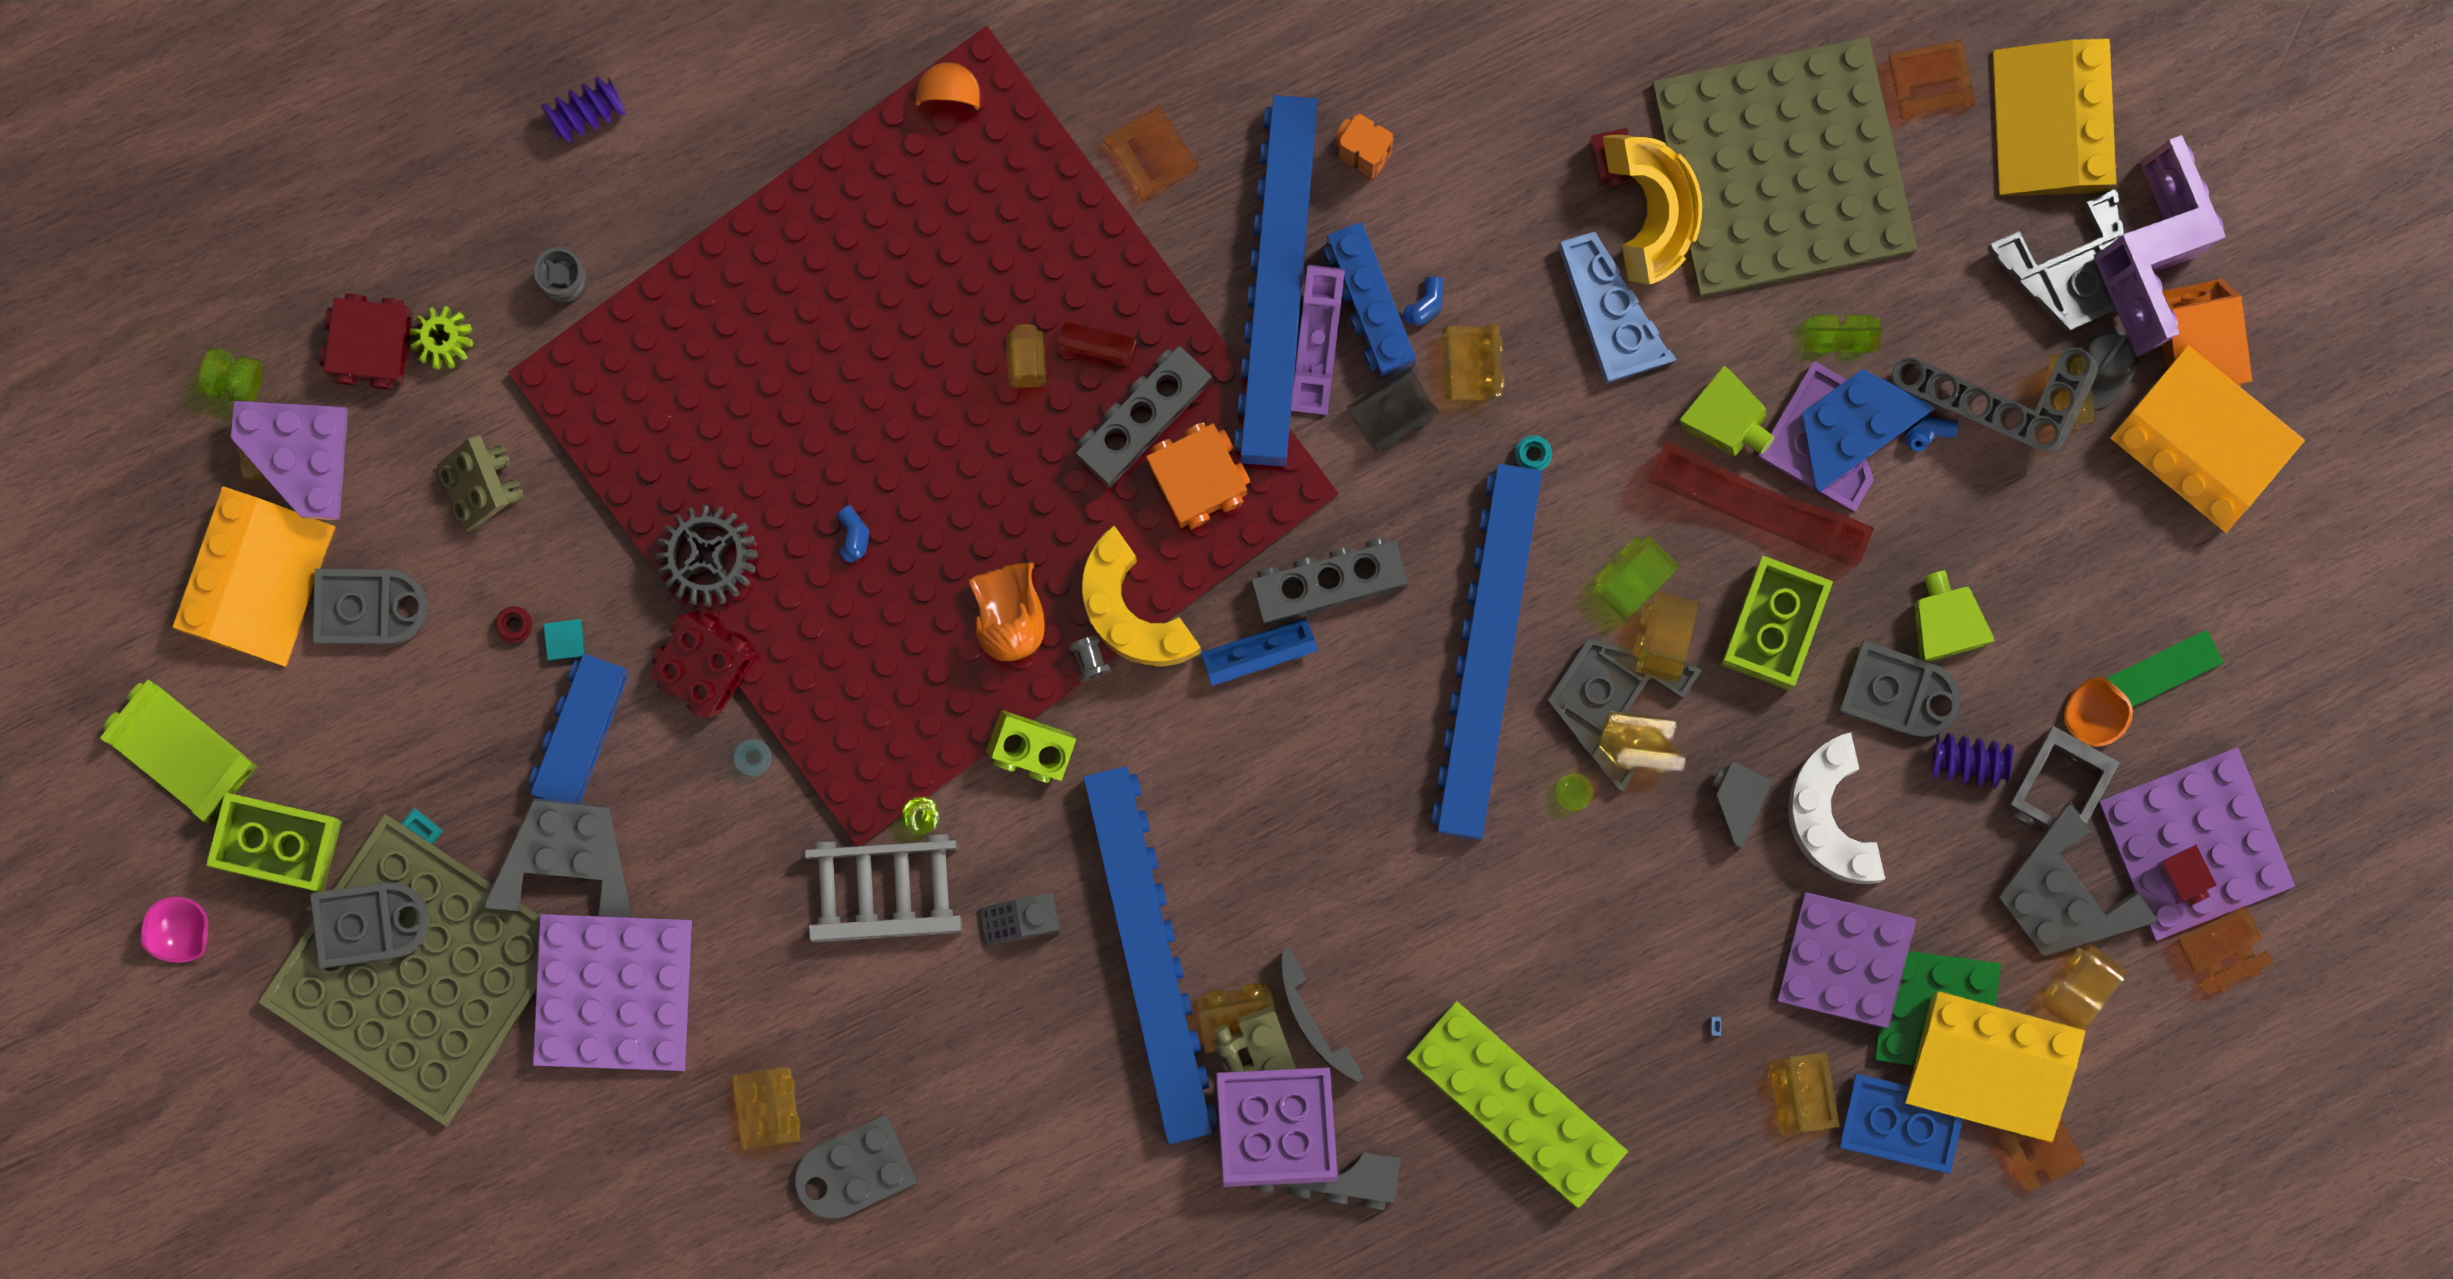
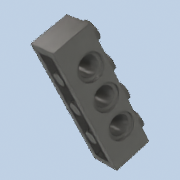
M1178 346L1173 352L1167 349L1154 363L1157 369L1149 378L1146 379L1144 376H1141L1128 390L1131 396L1121 406L1118 402L1115 403L1102 417L1105 423L1095 433L1090 429L1077 443L1076 446L1080 448L1076 452L1077 459L1109 489L1212 383V376L1182 347ZM1167 379L1174 381L1178 386L1177 392L1169 397L1162 396L1157 391L1158 384ZM1139 406L1149 408L1152 412L1151 419L1142 424L1135 422L1131 418V413L1135 408ZM1110 434H1122L1127 440L1125 446L1120 450L1109 449L1105 441Z
M1381 537L1366 542V548L1352 552L1350 547L1340 548L1329 552L1330 558L1316 562L1315 557H1308L1293 562L1294 568L1280 572L1279 567H1271L1257 572L1258 578L1252 579V587L1263 627L1407 588L1408 581L1396 540L1387 542L1386 537ZM1361 561L1370 562L1375 568V574L1369 579H1361L1354 572L1355 565ZM1325 571H1332L1339 577V584L1333 589H1325L1318 582L1319 575ZM1288 581H1297L1303 587V594L1299 598L1289 599L1282 592L1283 585Z

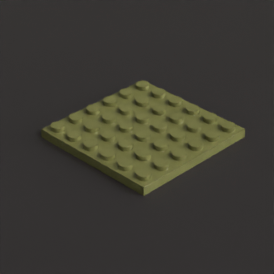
M1869 37L1653 81L1652 87L1666 146L1686 159L1700 187L1702 198L1701 226L1696 242L1692 241L1689 246L1699 297L1915 253L1918 250Z
M384 814L334 890L387 882L400 883L412 888L423 898L429 911L430 924L425 940L414 952L401 958L321 969L318 962L314 921H312L258 1003L448 1127L537 993L540 915L521 902L519 911L485 908V899L493 886L492 883L398 821ZM414 907L405 908L400 914V923L406 929L415 927L420 920L418 910Z

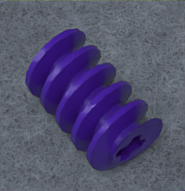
M609 76L607 84L599 77H595V90H592L585 83L581 84V97L573 90L567 91L569 101L567 104L559 96L555 97V110H552L546 103L541 104V108L558 141V136H561L568 143L572 142L573 129L581 136L586 135L585 123H588L595 130L598 129L599 116L607 123L612 122L611 110L613 109L621 117L626 115L625 108Z
M1947 733L1942 742L1938 734L1932 757L1933 778L1937 779L1942 769L1946 770L1948 781L1952 782L1956 773L1961 772L1962 783L1967 784L1971 775L1974 774L1976 775L1977 786H1982L1986 777H1990L1992 789H1996L2001 779L2005 780L2006 784L2009 781L2014 746L2011 743H2007L2000 753L1997 741H1991L1985 750L1982 738H1977L1972 747H1970L1968 736H1961L1956 745L1952 733Z

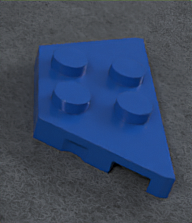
M1861 369L1801 414L1803 429L1807 439L1809 461H1811L1814 490L1819 494L1935 408L1932 404Z

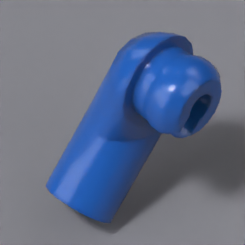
M1425 278L1424 297L1414 305H1408L1404 310V319L1408 324L1426 325L1441 312L1443 278Z
M1926 416L1908 430L1906 444L1912 451L1921 452L1927 448V445L1936 436L1956 438L1958 420Z
M848 505L836 514V518L847 531L845 545L840 547V556L846 562L852 563L858 558H862L866 553L870 535L866 525L851 505Z

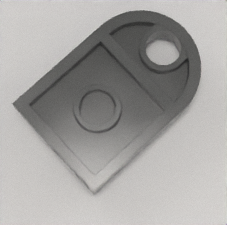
M315 569L313 643L315 645H397L412 639L424 626L428 615L427 597L421 585L407 573L393 569ZM407 597H412L419 604L417 613L409 618L401 616L398 610L400 602Z
M1863 640L1839 712L1910 737L1929 738L1942 733L1954 722L1960 708V692L1954 678L1942 667ZM1942 696L1948 700L1950 711L1946 716L1939 717L1931 712L1930 701L1933 697Z
M387 882L310 893L318 962L321 969L401 958L414 952L427 936L430 924L427 905L415 890L406 885ZM414 907L419 912L420 920L415 927L406 929L400 923V914L405 908Z
M887 1114L810 1150L801 1160L795 1178L796 1190L804 1206L812 1213L830 1219L849 1216L918 1184ZM813 1178H821L827 1184V1193L819 1200L811 1199L806 1193V1185Z

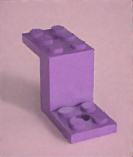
M2182 135L2169 139L2139 161L2164 220L2122 235L2093 256L2137 358L2149 354L2180 334L2177 328L2176 315L2168 307L2162 293L2163 286L2161 280L2154 273L2194 259L2226 238L2222 219L2215 213L2209 199L2207 184L2200 178L2194 164V154L2191 148L2186 145Z

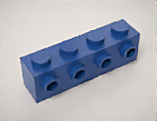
M1360 222L1328 234L1327 246L1323 247L1324 255L1330 268L1345 269L1342 300L1344 303L1350 301L1354 315L1350 316V320L1357 337L1363 335L1368 349L1363 350L1370 370L1377 369L1380 379L1414 367L1416 356L1363 223Z

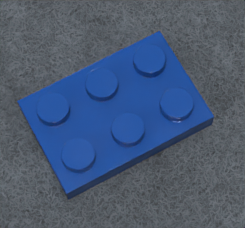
M1855 1074L1838 1148L1951 1174L1963 1119L1905 1104L1909 1088L1907 1085Z

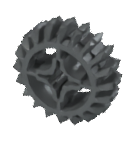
M708 505L702 506L701 517H697L692 507L688 508L687 514L690 520L684 522L683 518L677 514L674 516V520L680 527L677 530L668 525L664 527V531L671 536L670 541L658 539L657 544L662 548L668 549L667 552L656 554L657 561L668 562L667 565L660 567L658 572L660 576L672 574L665 582L668 589L680 584L675 594L679 599L685 597L688 591H690L689 602L692 605H696L700 595H703L704 605L710 607L712 605V595L715 594L719 602L725 604L726 597L723 592L729 589L734 597L739 596L740 593L734 584L738 581L747 587L750 581L742 575L743 571L748 573H755L756 571L754 565L746 563L747 559L758 557L756 550H746V547L756 542L753 536L741 538L749 527L746 523H741L734 528L738 519L735 513H731L724 521V509L722 507H717L714 517H710ZM703 527H715L727 533L713 540H704L694 530ZM686 538L692 547V553L688 560L684 562L685 566L678 569V549L683 539ZM696 542H699L703 549L707 548L709 552L711 548L715 549L712 557L718 567L717 570L710 563L707 564L705 560L702 564L698 562L702 556L695 544ZM735 542L737 558L732 571L728 574L724 570L721 560L723 555L729 550L728 547ZM702 571H708L714 574L719 582L710 585H699L688 581L687 578L692 574L695 576Z

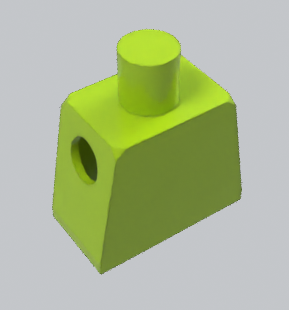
M1726 366L1722 367L1680 419L1682 429L1686 433L1731 456H1736L1745 444H1748L1758 453L1763 454L1775 438L1761 427L1767 418L1766 408Z
M1946 570L1924 576L1930 597L1919 599L1914 603L1921 660L1929 662L1988 646L1994 642L1993 634L1968 586L1951 590Z

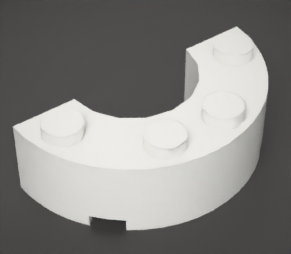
M1850 732L1822 745L1800 768L1793 781L1789 795V822L1797 845L1815 867L1817 866L1833 878L1855 884L1880 883L1885 880L1877 842L1862 843L1847 837L1837 827L1831 814V798L1836 785L1843 778L1859 770Z

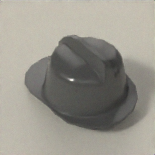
M2104 328L2095 331L2081 346V349L2094 356L2098 363L2097 376L2082 406L2084 409L2098 410L2109 406L2118 398L2136 374L2140 365V357H2136L2126 332L2118 328ZM2077 357L2072 361L2070 365L2072 375L2076 376L2084 372L2087 365L2084 357ZM2066 391L2067 396L2071 399L2069 392Z

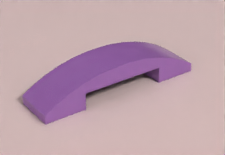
M1308 265L1291 411L1328 415L1345 269Z

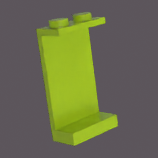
M147 680L144 684L138 683L128 694L126 700L129 703L121 713H113L104 723L102 729L105 732L100 738L116 748L193 811L192 813L203 822L211 825L220 814L225 792L236 795L258 766L157 684L150 680Z

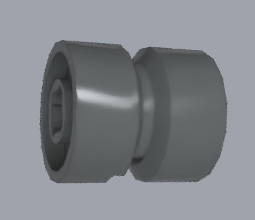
M555 247L544 251L537 258L533 270L534 277L546 297L553 302L566 304L574 302L583 295L588 283L587 272L576 254L569 249Z

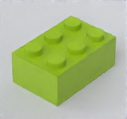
M1762 555L1757 563L1720 665L1791 691L1796 685L1833 581Z
M225 792L206 866L312 892H322L326 888L342 821L335 817Z

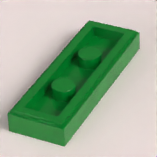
M2206 629L2106 679L2117 686L2128 697L2132 707L2224 662Z

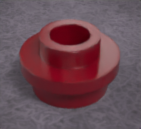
M510 606L498 614L495 620V629L503 641L517 644L525 641L530 636L533 629V621L525 609ZM512 619H518L521 622V627L516 632H511L508 629V623Z

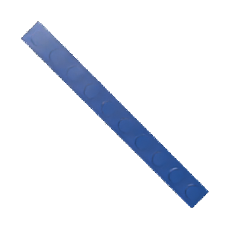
M1273 95L1272 107L1265 106L1264 129H1270L1269 142H1262L1260 164H1267L1266 178L1259 177L1257 200H1264L1263 214L1256 213L1254 235L1261 236L1260 249H1252L1251 271H1257L1256 285H1249L1248 307H1254L1253 321H1246L1244 343H1251L1250 357H1243L1241 379H1248L1247 393H1239L1238 415H1244L1245 417L1244 428L1236 429L1235 451L1241 452L1242 463L1284 467L1287 464L1318 98Z
M1498 464L1496 473H1488L1485 494L1492 495L1490 510H1482L1479 531L1486 532L1484 546H1476L1473 567L1480 568L1478 583H1470L1467 604H1473L1474 608L1472 619H1464L1461 640L1468 641L1466 656H1458L1455 677L1462 678L1460 692H1452L1449 714H1455L1456 718L1454 729H1446L1443 750L1450 751L1448 766H1440L1437 787L1444 788L1442 803L1434 802L1431 824L1438 825L1437 834L1475 841H1481L1483 838L1542 471Z
M1128 766L1084 776V781L1168 1144L1171 1145L1213 1135L1211 1127L1217 1126L1218 1121L1214 1104L1206 1105L1203 1090L1210 1088L1205 1066L1197 1068L1194 1053L1201 1052L1196 1029L1189 1031L1186 1016L1193 1015L1188 993L1180 994L1177 979L1184 978L1180 957H1172L1169 943L1176 940L1171 919L1163 921L1160 906L1167 905L1163 884L1154 883L1152 870L1159 867L1154 846L1146 848L1143 833L1150 832L1146 811H1138L1135 801L1136 796L1142 795L1137 773L1129 775Z

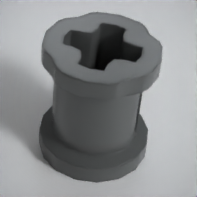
M1098 635L1089 636L1068 645V650L1074 654L1081 673L1078 676L1080 682L1096 679L1111 671L1110 665L1105 664L1100 652Z

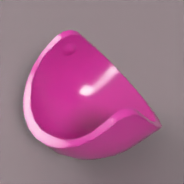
M168 897L154 903L148 909L143 920L141 943L145 951L158 959L168 962H189L198 959L204 954L208 939V918L206 912L198 903L184 897Z

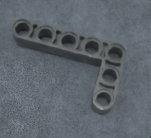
M2074 347L2064 351L2057 361L2035 411L1916 358L1907 357L1898 361L1893 368L1892 375L1898 387L1917 397L2045 453H2055L2063 448L2097 376L2098 363L2094 356L2081 348ZM2077 357H2084L2087 364L2086 369L2080 375H2072L2070 372L2072 361ZM1917 366L1920 369V379L1913 385H1907L1905 380L1906 372L1910 368ZM1951 381L1954 386L1953 394L1948 399L1941 400L1938 394L1939 387L1944 382ZM2068 391L2071 397L2070 404L2063 410H2057L2054 404L2055 397L2060 392ZM1979 396H1985L1987 408L1981 414L1975 415L1972 412V402ZM2017 410L2021 414L2020 424L2016 428L2009 430L2005 425L2006 416L2008 413ZM2052 425L2055 430L2053 440L2048 444H2041L2038 437L2040 430L2045 426Z

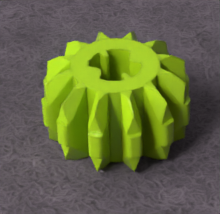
M444 306L440 316H438L436 310L431 307L428 309L429 320L426 321L420 315L416 317V321L422 328L410 329L409 334L419 339L413 342L410 347L414 352L422 351L418 358L421 363L425 364L432 359V367L439 370L443 359H445L447 366L452 369L455 367L453 359L455 355L461 360H466L467 355L461 350V347L469 348L473 346L474 342L472 339L464 337L470 334L473 329L470 324H462L465 317L461 312L451 317V309L448 306ZM444 330L449 336V340L447 342L442 340L443 345H439L434 340V336L436 334L441 336L440 331Z

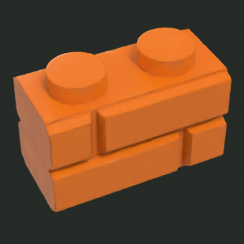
M1360 113L1355 115L1352 121L1346 118L1335 135L1337 139L1334 145L1339 147V160L1351 168L1357 166V171L1371 180L1377 177L1392 152L1393 133L1380 125L1374 127V122Z

